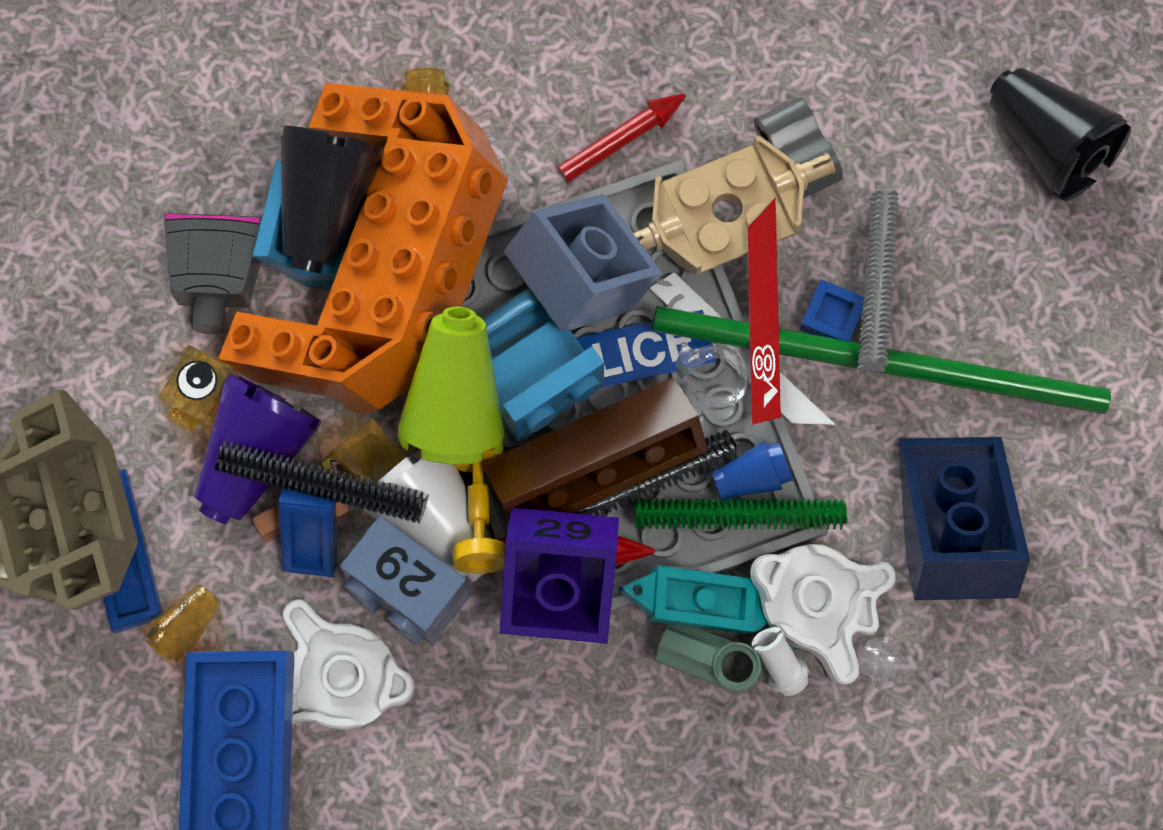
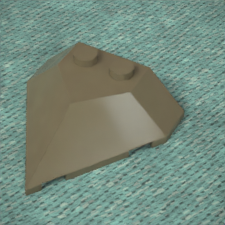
M58 389L18 409L9 424L13 432L0 452V588L28 597L41 598L63 608L77 610L119 591L137 547L138 539L112 444L65 390Z

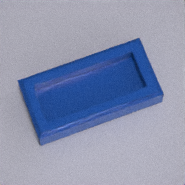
M282 488L279 499L282 571L334 577L337 564L336 502L334 499L333 501L328 500V498L325 500L321 496L317 498L315 495L303 494L302 491L298 493L296 490L291 491L289 488L288 490Z

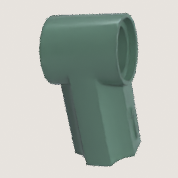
M668 624L655 657V661L719 686L731 694L741 695L748 693L757 686L761 679L762 667L760 657L754 648L745 643L732 642L695 627ZM731 656H744L752 663V674L744 682H731L723 675V665Z

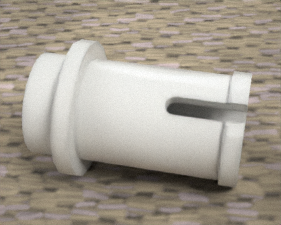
M770 627L758 633L752 641V647L770 674L768 681L771 688L784 696H792L801 692L808 684L809 669L802 659H798L785 639L783 631L778 627Z

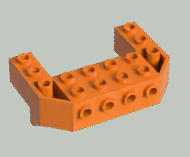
M325 83L308 128L329 132L328 135L344 139L347 136L384 148L382 163L367 192L317 326L236 312L218 359L251 381L331 397L354 413L363 415L380 410L410 389L431 320L436 315L443 313L446 308L462 307L508 179L483 129L448 95Z

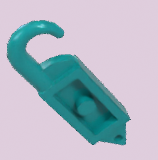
M658 565L651 568L649 575L618 589L621 594L647 613V621L739 634L760 631L767 624L759 591L752 583L751 578ZM633 587L637 588V595L633 593Z

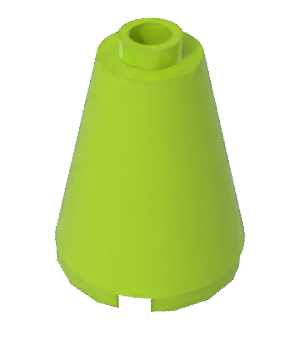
M455 306L446 308L443 313L436 315L431 320L398 423L397 437L401 446L407 451L409 443L420 448L421 458L427 461L450 465L472 464L482 461L484 451L493 447L494 455L501 451L505 431L486 323L482 318L476 316L473 310Z

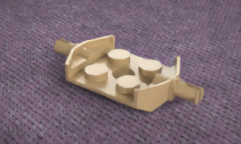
M758 135L754 137L753 145L663 182L661 176L656 177L652 223L647 224L646 228L633 234L645 250L655 246L657 251L663 250L680 267L694 275H699L748 254V227L775 197L777 242L800 233L804 191L807 190L808 183L835 173L833 161H830L831 157L828 153H824V155L805 163L795 164L791 158ZM729 200L740 207L742 214L733 222H722L714 216L712 209L718 202Z

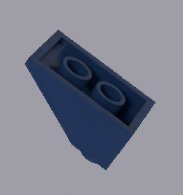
M1002 437L900 439L899 460L906 560L914 600L1018 598L1030 557Z

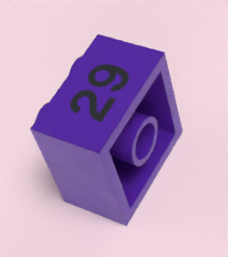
M511 507L506 539L499 634L608 644L619 517Z

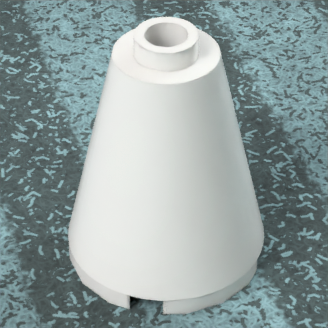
M420 449L414 455L403 459L378 481V487L381 486L383 481L385 482L384 489L391 483L390 490L392 491L395 485H398L397 492L403 486L404 494H406L408 488H411V496L415 490H417L416 497H419L421 491H423V499L429 494L426 510L420 524L417 521L413 523L411 519L406 521L405 518L402 520L398 518V515L394 518L392 515L387 516L385 512L384 514H380L379 511L375 513L372 509L371 511L366 510V507L363 510L375 520L381 515L462 577L467 576L472 583L483 575L464 573L457 570L453 565V547L461 541L474 538V526L469 524L468 489L455 465L430 462L422 459ZM485 525V538L493 539L487 525Z

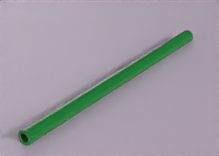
M656 306L652 322V331L750 349V323L661 306ZM779 328V355L855 369L859 366L858 355L860 354L858 351L860 349L859 344L861 343ZM894 349L885 350L888 352V355H886L888 360L885 361L887 366L883 367L885 369L884 372H877L1100 414L1107 413L1111 401V391L1106 388Z

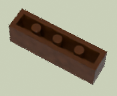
M671 377L482 463L494 497L509 524L511 507L573 513L707 452L708 448L699 415L675 378Z

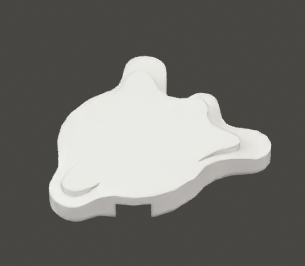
M819 544L794 547L778 555L766 554L759 556L751 566L750 575L752 583L759 591L763 613L769 626L780 628L785 635L787 643L792 647L806 650L816 656L824 666L830 680L835 684L845 685L854 682L859 675L860 668L852 645V636L854 633L861 636L872 635L878 630L879 620L876 600L881 594L893 587L896 581L894 568L886 562H877L870 565L857 564L850 561L841 552Z
M301 599L293 600L286 605L283 610V620L298 645L297 650L294 652L292 725L311 722L329 729H357L373 722L391 707L405 705L411 700L415 691L413 678L397 665L389 648L379 636L369 629L356 625L327 622L318 616L307 602Z

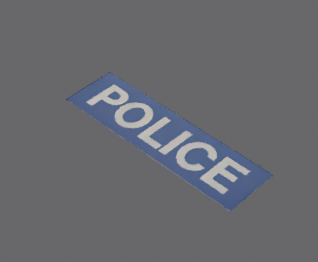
M703 309L693 311L694 313L704 314ZM653 321L576 338L584 350L593 346L604 362V385L600 388L715 363L716 358L712 343L652 331Z

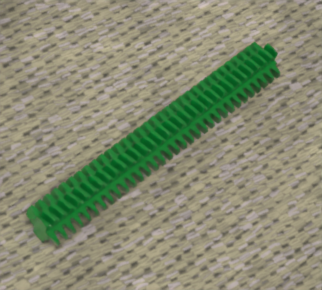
M636 498L635 502L636 529L639 528L640 523L642 529H645L646 523L649 529L652 528L653 523L656 529H658L660 523L662 529H665L666 523L669 529L672 528L673 523L675 529H678L679 523L682 529L685 528L686 523L689 529H691L692 523H694L695 529H698L699 523L702 529L705 528V523H707L708 529H711L712 523L715 529L718 528L719 523L721 529H724L725 523H727L728 529L731 528L732 524H734L735 529H737L738 524L741 525V529H744L745 524H747L748 529L751 528V524L754 525V529H757L758 524H760L761 529L764 528V524H767L768 529H770L771 524L774 525V529H777L778 524H780L781 529H783L784 524L787 525V529H790L791 524H793L794 529L797 528V524H800V529H803L804 524L807 525V529L810 528V524H813L814 529H816L817 524H820V529H823V525L826 524L827 530H829L830 524H833V530H836V526L839 524L840 530H842L843 524L847 526L848 523L846 503L843 499L840 502L837 499H834V502L830 499L827 502L824 499H821L820 502L817 499H814V502L810 499L807 502L804 499H801V502L797 499H794V502L791 499H788L787 502L784 499H781V502L777 499L774 502L771 499H768V502L764 499H761V502L758 499H755L754 502L751 499H748V502L745 499H742L741 502L738 499H735V502H732L731 499H728V502L725 499H722L720 502L718 499H715V501L709 499L707 503L705 499H702L700 502L698 499H695L694 502L692 499H689L687 503L685 499H682L681 502L679 499H676L674 503L672 499H669L667 502L665 499H662L660 503L659 499L656 498V501L653 503L652 498H649L648 502L643 498L640 504V500Z

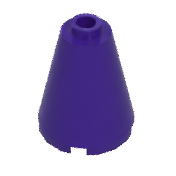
M229 373L223 384L194 495L202 503L199 512L227 525L230 517L241 520L271 486L270 483L267 485L264 481L260 483L258 480H248L245 476L241 478L239 475L236 477L233 474L222 473L220 470L218 472L215 471L214 467L218 459L217 456L224 440L227 441L226 448L232 442V449L239 444L238 451H240L244 445L246 446L245 453L249 447H252L251 454L254 453L255 449H258L257 456H259L263 450L264 458L268 452H271L270 459L273 458L274 454H277L276 461H278L280 456L283 455L282 462H285L286 458L290 457V463L318 431L322 420L301 408L300 412L295 410L292 404L285 401V398L240 376L237 378L232 373Z

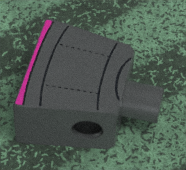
M164 213L171 294L178 305L194 306L192 326L194 331L203 334H220L224 329L225 307L249 308L261 264L260 260L253 257V252L262 217Z

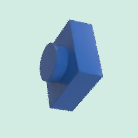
M820 279L799 330L813 335L850 341L863 311V296Z

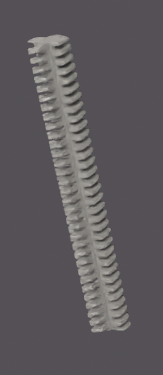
M878 189L872 193L874 197H871L872 201H870L869 237H867L869 242H867L868 247L866 248L867 263H865L866 274H864L866 279H864L865 284L863 286L865 288L863 290L865 295H863L864 300L862 303L864 306H862L863 311L861 312L863 315L861 320L863 322H861L862 327L860 328L862 333H860L861 338L859 339L861 344H859L860 349L858 352L860 355H858L859 366H857V369L862 373L868 371L884 372L885 369L883 367L887 366L885 361L888 360L886 357L888 352L885 350L889 349L886 345L889 344V341L886 339L889 338L887 333L890 330L887 328L890 327L888 322L891 321L888 318L891 316L889 313L891 308L888 306L892 305L890 302L892 300L890 296L892 292L890 290L893 289L891 286L893 281L890 279L894 278L892 275L894 273L892 270L894 265L892 263L895 262L893 259L895 257L893 254L895 249L893 247L896 244L893 242L896 241L894 237L897 235L895 233L897 231L895 227L897 223L895 221L898 220L896 217L898 213L896 211L898 210L897 205H899L897 202L899 200L897 196L899 193L894 189L888 192Z

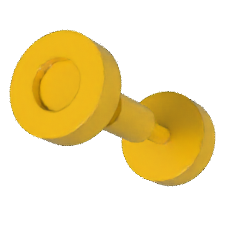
M503 445L501 451L495 455L494 447L484 451L482 461L472 464H455L458 470L473 473V484L468 486L469 524L474 526V538L461 541L453 547V565L457 570L464 573L488 574L504 568L506 545L499 540L485 538V525L490 523L489 486L484 484L483 473L485 471L482 466L483 462L503 454Z

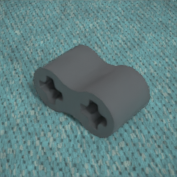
M798 98L755 118L754 126L757 136L759 135L791 158L795 164L805 163L824 155V153L830 155V161H833L835 173L808 183L803 199L843 180L840 162L833 148L822 135L813 112L804 99Z

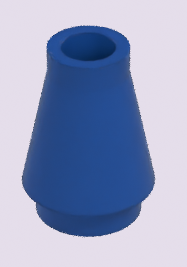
M764 440L725 466L711 471L721 499L725 500L731 497L783 490L782 484L793 481L779 441L766 445Z

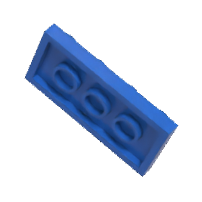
M287 650L186 652L179 830H289L294 652Z

